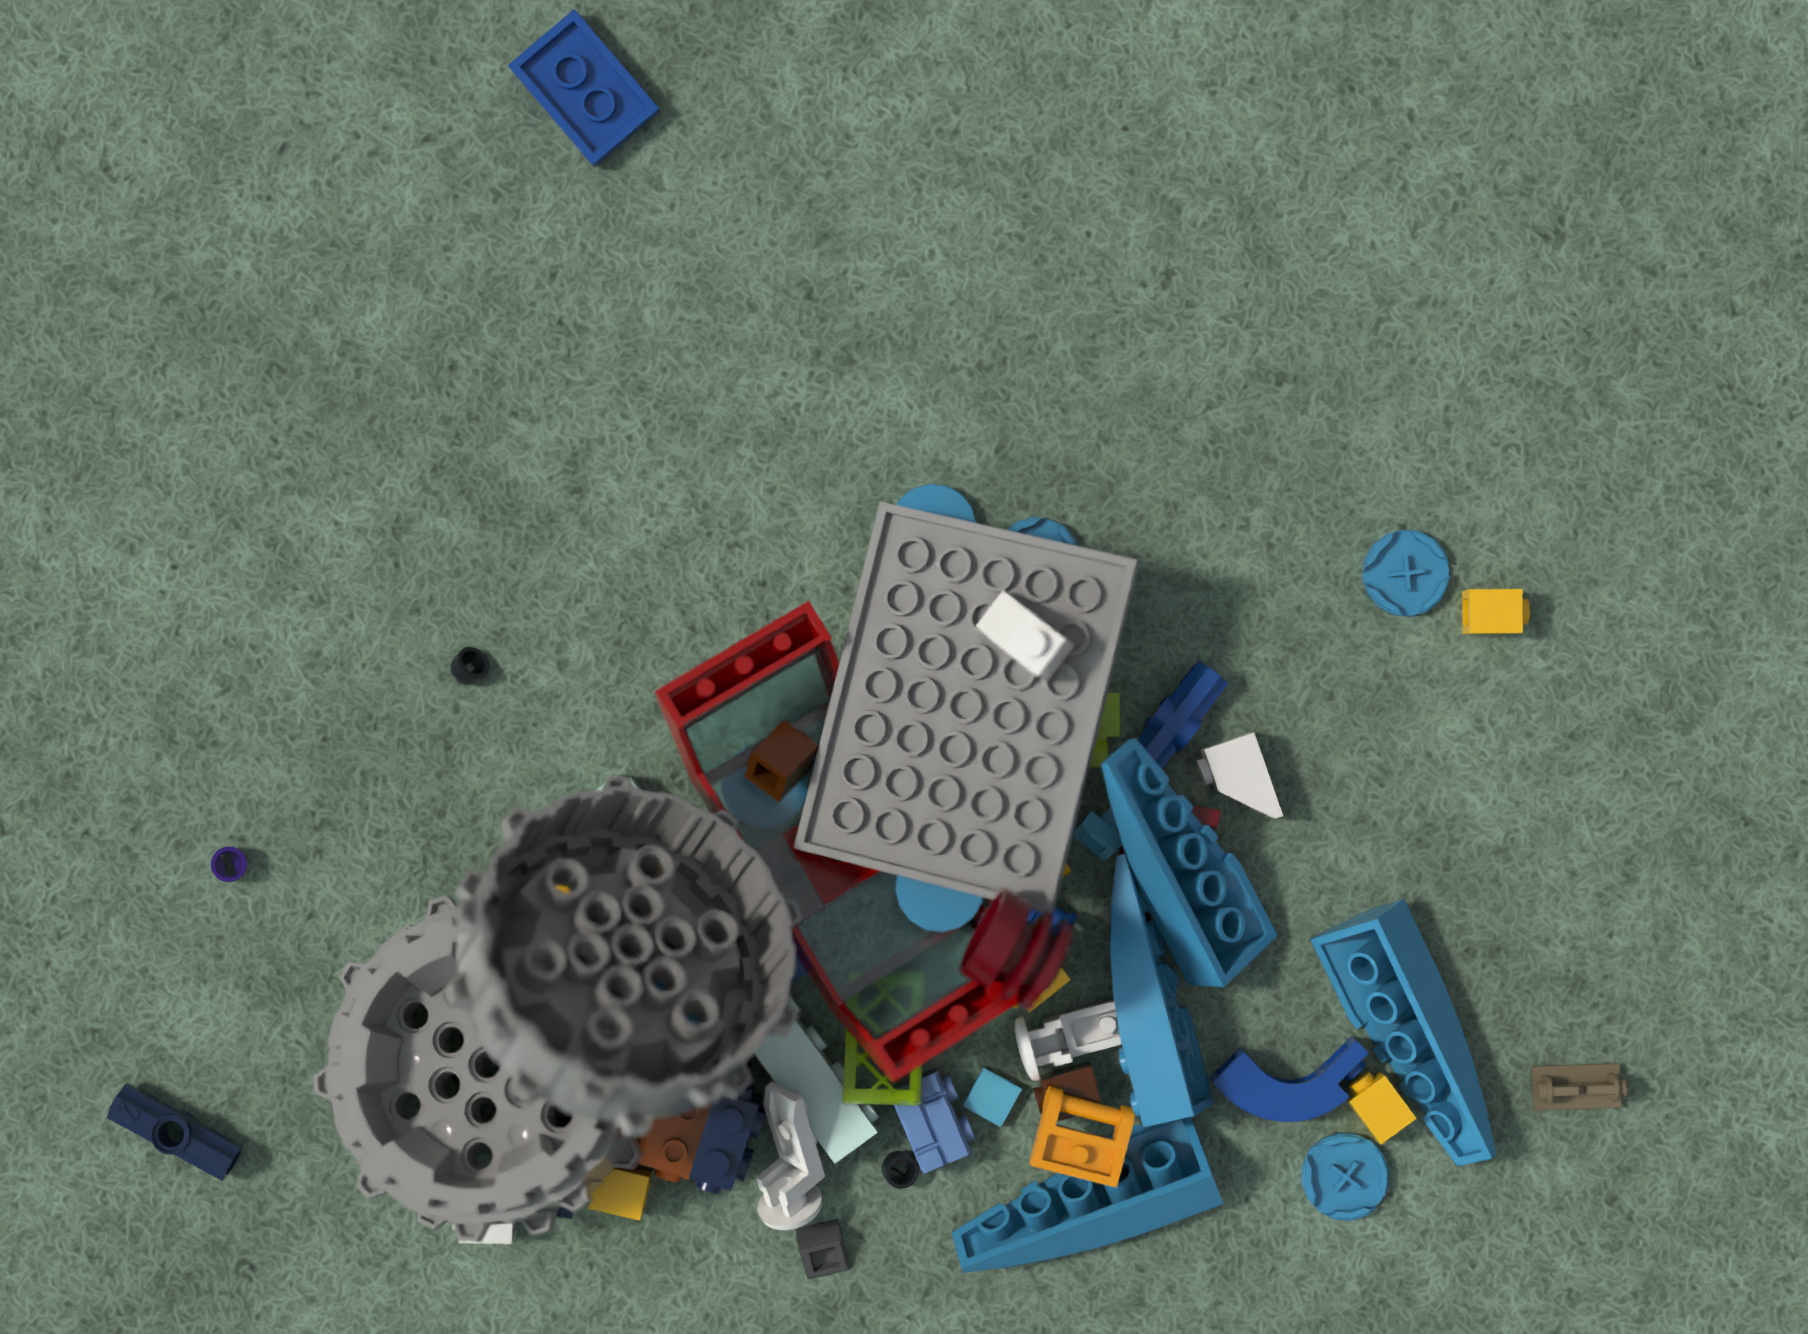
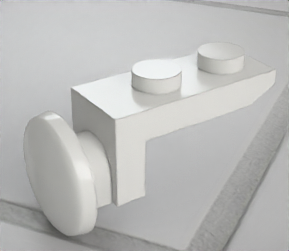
M1114 999L1042 1018V1027L1028 1031L1023 1016L1015 1020V1035L1023 1066L1032 1081L1040 1080L1038 1066L1053 1062L1055 1066L1072 1062L1073 1057L1121 1045Z
M770 1082L765 1087L763 1106L779 1159L756 1177L759 1189L763 1192L758 1202L757 1211L761 1220L768 1227L776 1230H791L809 1223L819 1213L822 1206V1194L816 1184L825 1177L816 1147L817 1137L812 1131L806 1111L808 1108L805 1100L795 1090L789 1091L774 1082Z

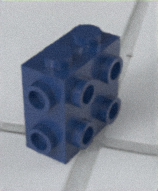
M750 1083L736 1099L723 1095L718 1102L711 1105L688 1177L697 1180V1188L710 1193L721 1194L723 1189L732 1191L735 1180L744 1182L754 1150L746 1148L749 1137L758 1139L766 1114L764 1107L759 1106L762 1094L754 1092L756 1085Z

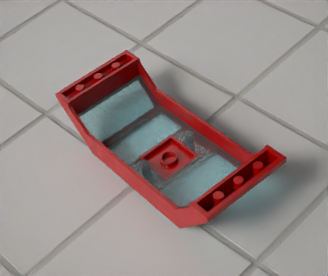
M807 601L657 689L654 694L689 777L710 813L714 814L724 810L737 820V835L762 858L771 871L772 879L780 894L782 893L785 899L798 903L802 919L791 930L792 942L795 944L797 956L830 1010L890 1081L895 1082L1015 1006L1020 987L1011 998L1006 999L1001 996V986L1005 974L1000 972L989 986L984 987L958 973L965 949L986 911L983 904L975 916L960 928L945 932L925 930L911 922L900 908L895 891L897 875L794 848L817 752L810 771L780 802L744 777L752 751L783 720L794 728L805 732L816 744H820L840 663L831 643L832 637L811 603Z

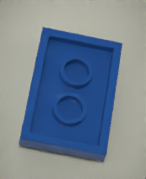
M575 9L508 64L510 70L594 168L661 112L659 107Z

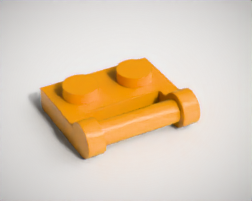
M1049 1086L1045 1093L1043 1111L1029 1164L1033 1167L1117 1188L1135 1119L1132 1107L1120 1105L1119 1108L1103 1105L1064 1095L1063 1089ZM1059 1112L1114 1125L1113 1137L1108 1138L1057 1125Z

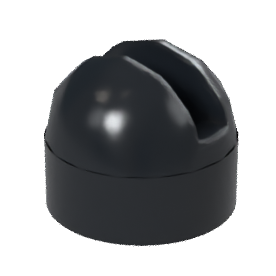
M474 647L463 648L453 658L450 665V672L457 679V682L466 686L478 683L489 671L487 657L483 652ZM469 663L474 668L471 672L465 668Z
M896 1150L888 1153L881 1166L885 1180L897 1189L910 1187L915 1183L919 1175L917 1161L905 1151ZM898 1162L908 1167V1169L903 1174L892 1167V1165Z

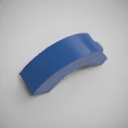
M1349 1037L1311 1074L1297 1079H1281L1261 1070L1239 1047L1209 1077V1080L1232 1103L1252 1115L1278 1122H1299L1322 1116L1345 1102L1350 1096L1338 1083L1343 1078L1348 1082L1357 1076L1365 1067L1366 1063L1363 1059L1369 1053L1357 1040Z

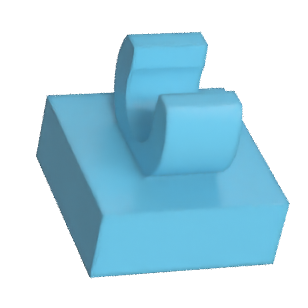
M1111 806L1100 817L1092 811L1089 812L1074 828L1072 836L1103 861L1113 855L1122 844L1119 833L1115 830L1117 826Z

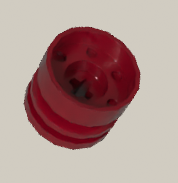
M1003 888L994 897L978 923L962 956L958 973L984 987L989 986L1000 972L1005 974L1001 986V996L1009 999L1020 987L1017 1005L1029 1010L1038 1002L1042 994L1050 988L1059 974L1067 956V948L1074 928L1073 924L1060 920L1050 931L1054 918L1053 914L1049 911L1043 912L1032 925L1027 924L1031 911V902Z

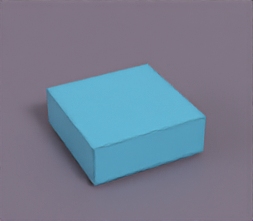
M983 1066L962 1106L1001 1127L1018 1098L1022 1087Z

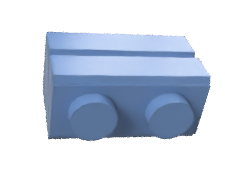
M937 1068L922 1073L921 1105H894L923 1174L970 1155L972 1151L969 1142L976 1140L967 1116L964 1115L958 1118L952 1101L959 1099L950 1075L941 1077ZM910 1079L892 1087L894 1089H909Z

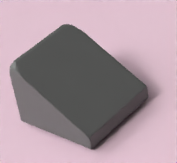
M838 1218L796 1228L798 1249L807 1279L850 1269Z

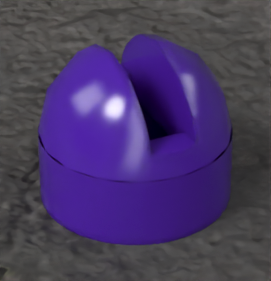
M223 847L212 857L211 870L215 877L221 881H236L246 871V857L235 847ZM230 853L231 862L236 871V874L231 876L227 875L221 857Z

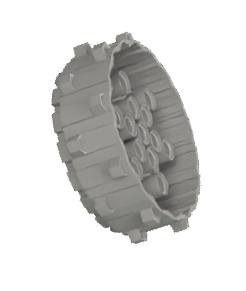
M609 776L602 790L575 792L555 800L552 805L536 812H531L519 806L505 816L500 825L506 844L500 846L487 871L467 870L455 893L461 900L456 908L455 927L460 929L456 952V962H459V975L449 982L445 990L450 1007L465 1010L466 1014L470 1015L477 1030L476 1035L488 1054L512 1075L510 1093L526 1104L537 1098H543L560 1107V1110L575 1116L591 1120L596 1118L614 1121L613 1123L619 1124L626 1136H645L651 1128L654 1119L665 1116L667 1118L677 1116L697 1106L703 1108L718 1102L723 1095L736 1099L753 1081L746 1062L766 1040L765 1037L767 1035L786 1036L791 1031L799 1014L788 1001L790 997V983L794 977L795 944L792 942L791 930L802 919L800 909L796 901L785 899L782 893L780 894L772 879L771 871L759 854L737 835V820L726 811L721 810L714 814H708L691 805V802L660 791L656 793L639 790L638 787H633L627 776ZM556 885L567 886L570 892H563ZM630 907L640 910L645 918L634 915ZM587 915L597 917L602 925L592 923ZM705 933L710 934L713 942L706 937ZM662 940L671 942L675 945L677 951L668 949ZM619 947L630 950L634 958H628L623 955ZM575 955L586 957L592 966L581 964ZM531 962L542 964L548 974L537 972ZM652 980L661 982L667 991L664 992L657 989L653 985ZM608 988H615L620 991L624 999H617L612 996ZM684 1013H690L695 1016L699 1021V1025L688 1021ZM597 1029L608 1031L614 1041L603 1039L598 1034Z
M445 895L430 900L427 915L423 918L424 921L415 925L407 924L378 948L379 951L367 963H347L339 976L346 989V995L339 1011L335 1013L329 1033L328 1065L313 1075L314 1094L331 1100L335 1116L334 1123L347 1151L351 1152L361 1166L359 1167L361 1171L356 1187L368 1199H375L389 1194L400 1201L399 1204L418 1213V1222L432 1229H439L446 1222L450 1221L449 1223H452L458 1241L480 1242L491 1225L508 1224V1222H520L532 1236L540 1235L554 1230L556 1214L559 1212L558 1209L565 1207L572 1212H579L593 1201L591 1192L604 1182L603 1179L615 1167L635 1169L644 1153L636 1141L637 1138L635 1136H626L619 1124L613 1123L614 1121L596 1118L591 1120L573 1115L571 1122L566 1127H560L555 1119V1112L558 1106L543 1098H537L525 1104L510 1093L512 1075L501 1064L495 1076L489 1078L485 1074L484 1062L489 1054L476 1035L477 1030L470 1015H467L465 1010L450 1007L445 990L449 982L459 975V962H456V952L460 930L455 927L458 904L452 897ZM575 955L581 964L592 966L586 957ZM531 962L537 972L548 974L542 964ZM608 988L612 996L617 999H624L620 991L615 988ZM424 1005L428 1011V1020L423 1027L417 1028L413 1022V1014L419 1006ZM459 1029L463 1033L464 1044L458 1052L453 1053L449 1048L448 1039L454 1030ZM597 1029L598 1034L603 1039L614 1041L608 1031ZM455 1074L460 1080V1090L456 1096L450 1098L445 1092V1081L450 1075ZM415 1094L420 1099L421 1108L418 1115L411 1118L406 1113L405 1106L408 1098ZM490 1098L496 1105V1115L492 1121L486 1123L480 1116V1108L482 1103ZM486 1143L492 1150L493 1158L488 1167L482 1168L477 1162L476 1154L480 1146Z

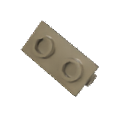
M1620 1063L1532 1066L1533 1110L1622 1108L1621 1097L1627 1096V1083L1625 1079H1621Z

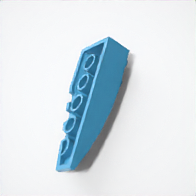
M1129 739L1101 764L1109 802L1131 870L1147 907L1187 984L1191 986L1225 987L1278 935L1238 859L1233 853H1226L1216 842L1218 836L1209 825H1202L1191 812L1193 806L1185 796L1177 795L1168 785L1169 777L1138 740Z
M1123 854L1116 856L1111 902L1110 955L1112 984L1122 1048L1119 1049V1060L1124 1073L1130 1074L1134 1090L1130 1094L1131 1106L1137 1118L1141 1117L1144 1128L1195 1116L1215 1103L1188 1005L1183 1007L1178 1005L1176 986H1179L1180 981L1175 967L1170 968L1169 964L1164 962L1162 955L1165 953L1166 942L1155 921H1150L1148 915L1150 911L1135 880L1127 856Z
M1401 899L1369 909L1311 938L1310 940L1348 1019L1356 1030L1364 1026L1370 1039L1375 1044V1047L1371 1050L1381 1064L1385 1061L1389 1063L1402 1081L1398 1084V1087L1407 1099L1412 1098L1425 1112L1426 1115L1423 1121L1457 1166H1462L1495 1157L1497 1154L1484 1098L1461 1024L1443 979L1405 900Z
M1187 1117L1144 1128L1142 1123L1133 1126L1117 1188L1056 1173L1040 1184L1033 1181L1022 1188V1194L1006 1205L998 1203L951 1234L961 1268L964 1273L1044 1261L1099 1248L1147 1233L1223 1205V1201L1192 1118Z

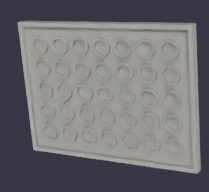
M880 502L794 848L992 900L1001 889L1006 888L1030 901L1031 910L1039 912L1049 911L1053 914L1140 561ZM1003 590L1075 644L1048 681L1035 675L976 627Z

